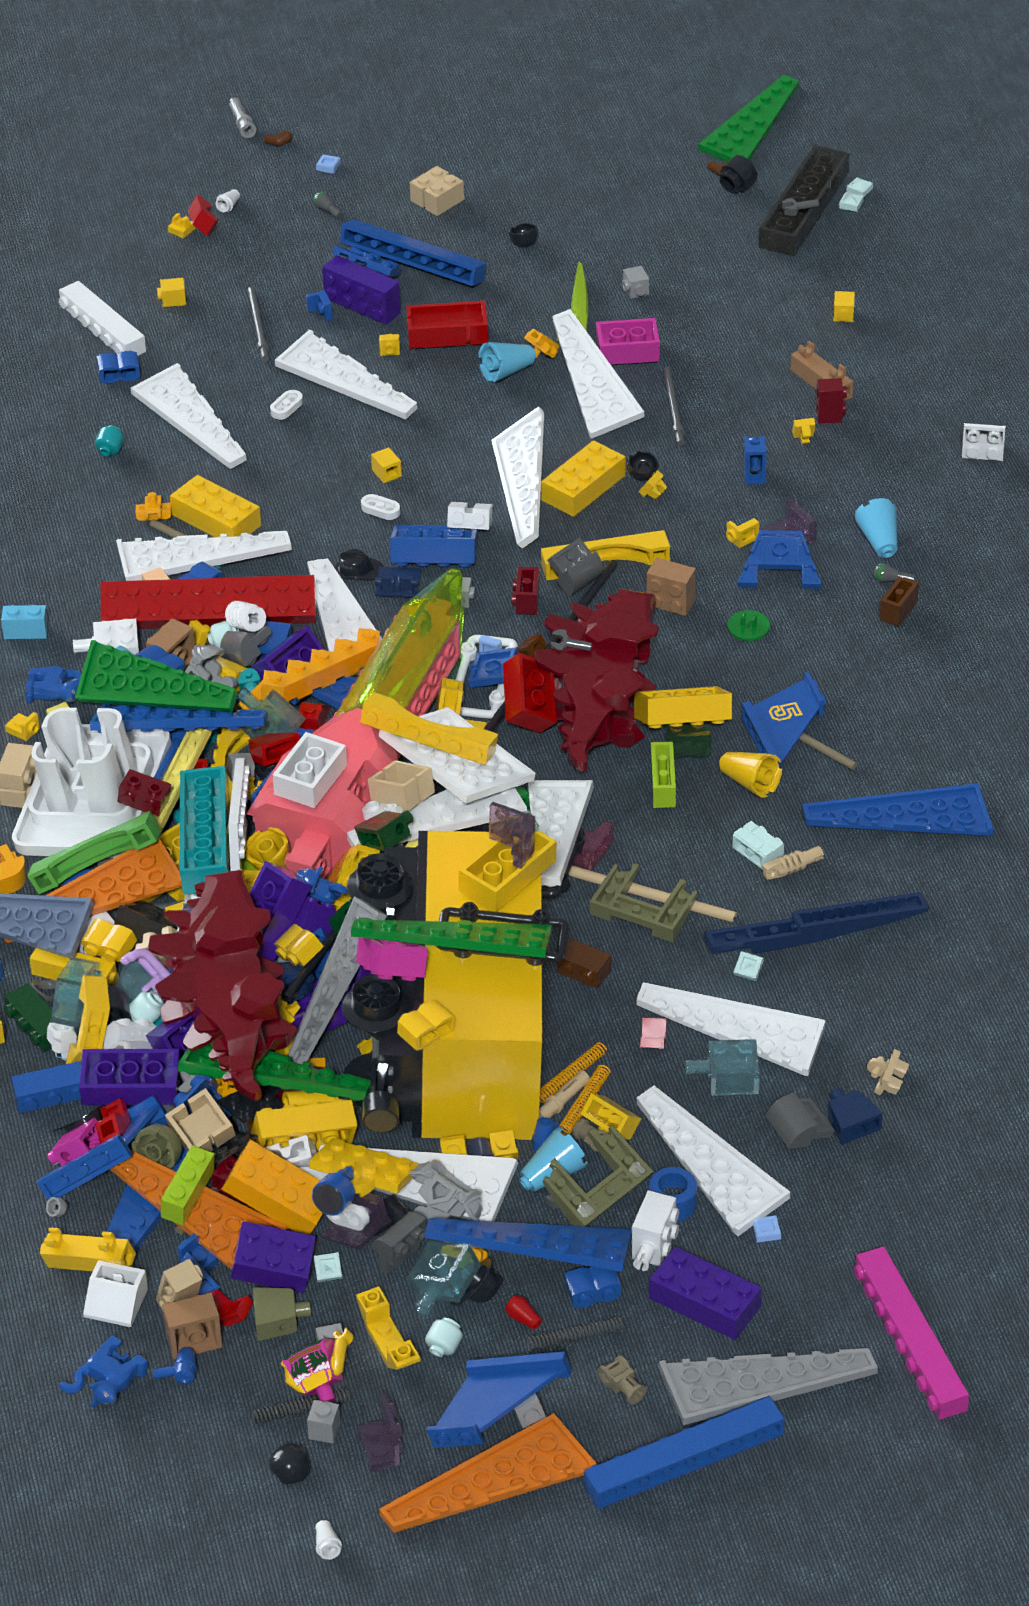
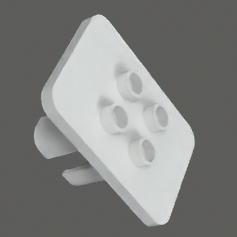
M59 708L50 712L42 724V731L47 744L45 754L41 742H35L31 752L37 774L12 834L16 851L26 856H51L144 814V811L117 802L119 786L129 769L154 777L172 743L169 731L154 729L150 732H142L140 729H132V731L126 732L121 713L110 708H98L97 710L102 733H98L97 730L90 731V724H81L77 708ZM120 852V853L114 854V855L109 856V857H107V858H115V857H117L118 855H120V854H122V853H124V852Z

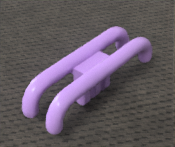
M139 948L125 954L121 958L123 965L137 961L152 977L141 990L147 992L152 988V992L158 994L155 984L171 975V973L147 949Z

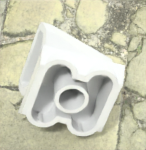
M125 1018L113 1021L106 1027L102 1049H153L146 1035L157 1026L150 1023L148 1019L131 1021Z

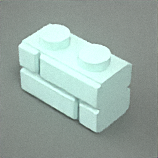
M752 821L733 834L732 848L761 869L763 864L784 855V844L778 837L774 838L763 826H758Z

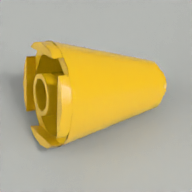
M726 752L719 760L722 773L758 797L766 798L768 797L766 794L774 792L782 776V769L779 768L778 764L781 761L773 754Z
M269 827L267 831L261 832L259 830L248 838L245 857L257 870H261L265 861L287 869L285 858L291 852L287 836L283 831L278 828Z

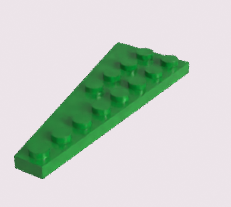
M787 75L781 76L698 144V150L726 162H729L736 155H741L751 160L753 152L759 148V143L762 139H765L773 127L775 119L780 116V111L786 107L788 99L792 98L798 89L799 80Z
M91 640L75 699L78 702L233 712L238 691L215 681L211 682L200 676L185 673L183 670H176L166 664L145 657H139L128 651H121L113 646Z
M362 917L354 919L351 927V937L545 958L553 925L481 923L468 920H460L458 922L372 920L371 918Z
M213 1040L210 1044L194 1051L187 1049L178 1062V1071L186 1072L189 1075H207L214 1079L222 1078L230 1070L221 1071L218 1060L211 1061L209 1059V1053L213 1049ZM269 1050L256 1065L254 1072L255 1081L259 1086L270 1085L284 1090L296 1089L302 1090L305 1093L326 1094L329 1097H347L354 1101L364 1100L370 1093L371 1080L351 1074L342 1073L336 1075L332 1069L327 1067L320 1070L312 1068L310 1062L295 1063L291 1061V1057Z

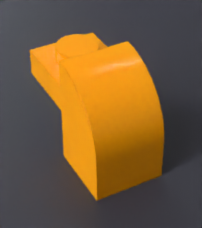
M7 844L0 846V893L11 894L24 886L27 874L24 856L17 857L14 851L11 852Z

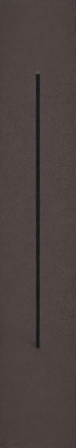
M611 560L578 604L587 606L617 567L618 564L615 560ZM573 611L567 617V619L574 621L578 618ZM552 637L544 649H551L550 642L559 643L561 639ZM505 701L484 727L485 730L492 732L504 717ZM440 785L434 795L447 789ZM409 841L403 842L402 844H403L404 846H406V844H407ZM333 929L323 940L322 945L324 947L301 969L282 994L281 998L283 1001L289 1002L334 943L337 935Z

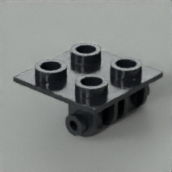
M260 1086L262 1098L257 1101L246 1097L238 1091L217 1100L219 1105L243 1124L253 1121L256 1112L261 1109H278L284 1106L282 1101L262 1086Z
M236 1132V1136L228 1140L229 1142L223 1146L213 1147L211 1152L214 1153V1171L222 1161L231 1155L234 1158H239L249 1140L253 1141L258 1136Z

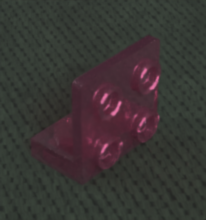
M604 821L600 828H596L594 832L583 829L585 832V844L582 848V854L576 855L573 862L574 865L590 871L594 869L613 844V823Z

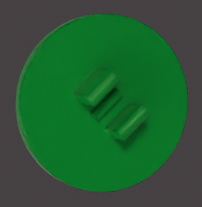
M744 610L733 614L728 619L727 629L737 639L754 641L768 634L770 621L760 612Z

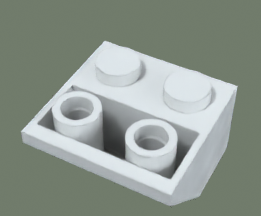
M964 423L962 458L1003 461L1006 426Z
M98 1260L89 1279L83 1316L85 1318L131 1327L148 1290L146 1270Z

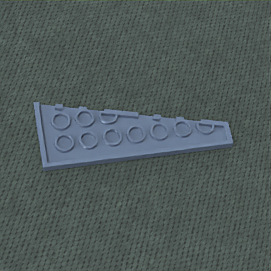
M0 893V937L74 959L94 902L92 898Z

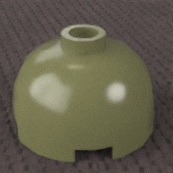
M153 1124L143 1128L136 1135L135 1140L132 1142V1151L171 1169L180 1159L182 1143L178 1134L169 1126Z

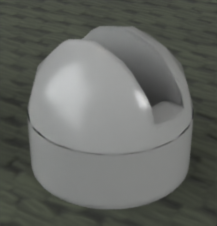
M51 1197L46 1204L47 1214L51 1217H62L66 1214L67 1202L62 1198Z

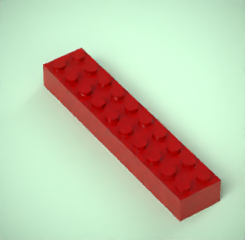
M292 575L101 582V621L136 619L137 629H160L173 618L188 626L190 621L198 620L202 625H209L211 627L213 624L226 621L225 611L231 602L242 601L263 608L266 614V621L316 624L315 576Z

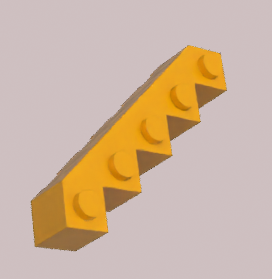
M359 628L357 641L335 638L334 652L312 649L310 662L288 660L287 673L265 670L260 704L284 707L294 698L301 699L312 694L313 690L318 687L323 689L336 683V679L342 676L347 678L358 673L360 668L366 666L369 657L374 653L379 643L380 631Z

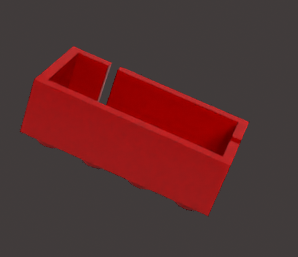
M485 301L406 305L409 349L467 345L466 343L470 342V345L488 343Z

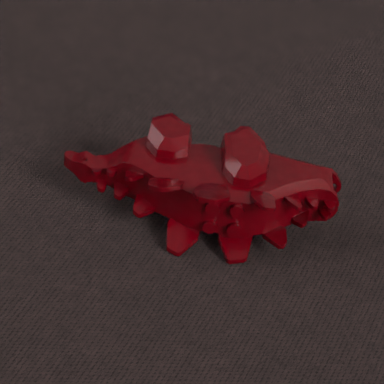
M619 589L618 594L608 595L609 602L607 604L596 603V610L594 611L587 606L574 602L571 603V609L579 619L577 622L553 614L544 620L545 627L552 633L553 631L563 629L567 631V636L570 639L592 643L590 651L570 647L565 648L563 651H558L554 648L535 650V662L537 665L555 674L554 699L556 701L557 720L565 722L558 727V731L565 735L563 736V741L567 742L561 744V750H567L568 760L579 771L587 770V753L594 746L611 742L618 747H631L645 738V735L636 725L634 707L629 705L632 700L634 701L635 692L656 690V685L637 670L638 663H646L649 660L650 638L657 636L659 626L653 624L656 605L654 594Z
M239 869L237 871L205 875V882L194 886L196 896L201 898L189 899L186 902L187 906L193 908L190 913L185 910H168L164 912V917L179 927L178 933L150 936L148 949L151 953L165 957L166 968L173 970V974L155 984L159 997L167 1000L160 1009L163 1024L167 1025L184 1020L192 1014L196 1020L183 1039L184 1046L189 1051H194L210 1044L213 1040V1049L209 1053V1059L211 1061L218 1060L221 1071L230 1070L223 1075V1081H233L234 1088L238 1092L257 1101L262 1098L260 1086L254 1078L256 1065L268 1050H279L287 1047L298 1031V1028L280 1016L277 1001L284 988V982L278 979L284 975L283 966L256 955L264 942L262 929L271 922L270 910L255 908L247 889L244 871Z

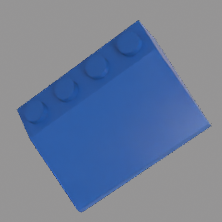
M395 525L390 537V562H395V565L406 566L408 563H416L417 566H428L429 563H437L438 566H450V563H458V566L461 567L471 566V564H475L478 529L447 527V525Z

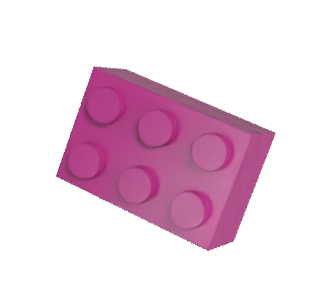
M655 318L596 322L597 347L610 365L660 361V342Z
M359 937L356 962L362 965L363 969L370 970L371 974L378 975L380 979L391 980L393 976H401L402 980L416 981V977L425 978L428 948L414 943Z

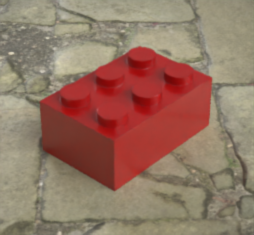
M521 653L504 662L506 722L539 733L557 723L556 701L554 699V674L537 665L535 658Z

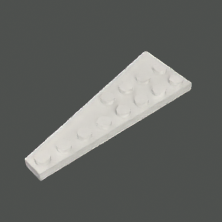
M571 309L554 315V327L590 438L592 439L643 418V409Z
M308 330L275 359V366L405 420L417 410V402L404 393L393 390L391 384H385L380 381L378 375H372L367 372L366 367L350 356L341 354L337 347L328 345L324 338H318L312 330Z
M178 363L131 387V394L229 469L246 461L245 452L236 441L234 442L228 429L223 427L222 421L219 418L217 419L214 415V410L203 395L200 396L196 386L189 381L188 375L181 370V366Z
M539 406L492 439L516 542L521 548L532 543L539 536L544 411Z
M287 531L263 532L256 536L241 533V536L227 537V534H221L220 537L208 538L207 535L177 536L173 540H167L162 537H155L154 541H142V538H135L134 542H122V539L116 540L126 581L142 580V573L159 567L163 569L166 575L180 574L190 571L192 566L202 561L210 566H219L292 550Z
M329 559L307 561L309 575L315 576L316 604L328 651L334 652L335 638L357 641L359 628L376 630ZM364 667L360 668L359 672L354 675H359Z
M236 758L228 823L231 871L242 869V859H245L247 833L245 812L250 779L249 766H245V758Z
M515 787L469 803H464L447 789L428 797L409 811L414 819L408 825L410 835L400 842L418 839V831H455L527 814V806ZM355 829L347 832V840L351 847L360 844Z
M644 982L637 996V1006L804 1076L809 1075L825 1029L826 1020Z
M652 1086L637 1097L639 1108L685 1169L695 1177L697 1185L735 1235L740 1236L752 1227L759 1218L767 1216L790 1199V1191L656 1086Z
M367 1148L377 1152H386L388 1155L398 1158H407L419 1164L428 1161L432 1162L434 1159L437 1160L461 1182L482 1193L480 1198L483 1210L479 1221H495L518 1165L517 1159ZM414 1179L398 1194L374 1188V1190L395 1195L398 1198L423 1206L428 1205L418 1193L422 1184ZM465 1212L462 1218L471 1220L467 1212Z

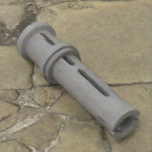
M232 98L229 106L236 118V126L240 129V134L244 138L254 136L256 126L252 123V118L246 114L240 100Z

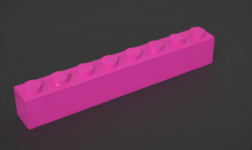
M885 1247L857 1254L856 1266L853 1267L854 1275L864 1285L866 1297L872 1299L875 1312L878 1317H882L887 1334L889 1336L892 1335L895 1340L897 1352L904 1356L906 1367L909 1373L914 1374L919 1391L924 1392L926 1395L929 1409L935 1411L939 1420L968 1411L969 1394Z

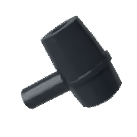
M390 1195L381 1202L387 1218L371 1227L375 1236L394 1225L409 1212V1209L395 1195Z

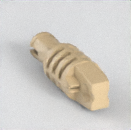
M816 846L807 851L801 852L796 850L793 853L777 857L763 864V876L770 880L804 870L806 865L823 860V851L820 846Z

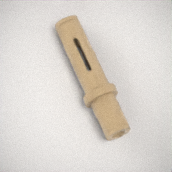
M580 1070L557 1093L550 1095L546 1099V1103L539 1108V1118H551L554 1114L561 1112L564 1105L587 1084L590 1079L589 1075L585 1071Z

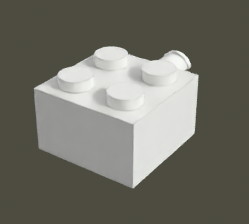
M136 619L93 622L94 636L91 639L73 640L74 653L88 652L91 640H96L98 643L110 645L114 648H117L119 645L124 646L134 655L139 652Z
M647 1191L632 1225V1259H634L633 1265L636 1269L640 1270L642 1263L644 1264L642 1271L648 1270L649 1264L660 1266L664 1257L669 1255L671 1241L677 1238L679 1232V1225L676 1224L679 1216V1209L676 1208V1197Z

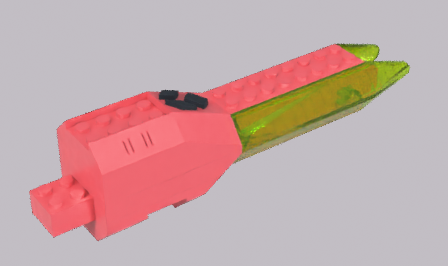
M449 569L401 607L390 627L386 629L382 640L377 644L374 653L369 657L366 666L361 670L358 679L351 686L350 692L343 699L338 711L335 712L332 719L312 733L346 745L347 753L346 768L318 805L312 808L274 795L273 773L293 749L291 748L282 755L246 813L253 816L255 832L259 830L264 832L268 830L267 828L274 827L285 833L291 852L286 855L285 866L295 875L299 869H317L322 867L323 871L320 877L327 879L332 868L344 852L348 853V850L351 848L347 840V832L354 830L355 825L366 821L363 818L362 808L371 801L368 779L379 771H383V768L393 761H398L401 753L379 737L380 729L360 723L363 703L375 692L395 699L399 705L418 717L425 715L439 692L442 677H448L459 659L464 621V609L460 606L463 576L460 570Z

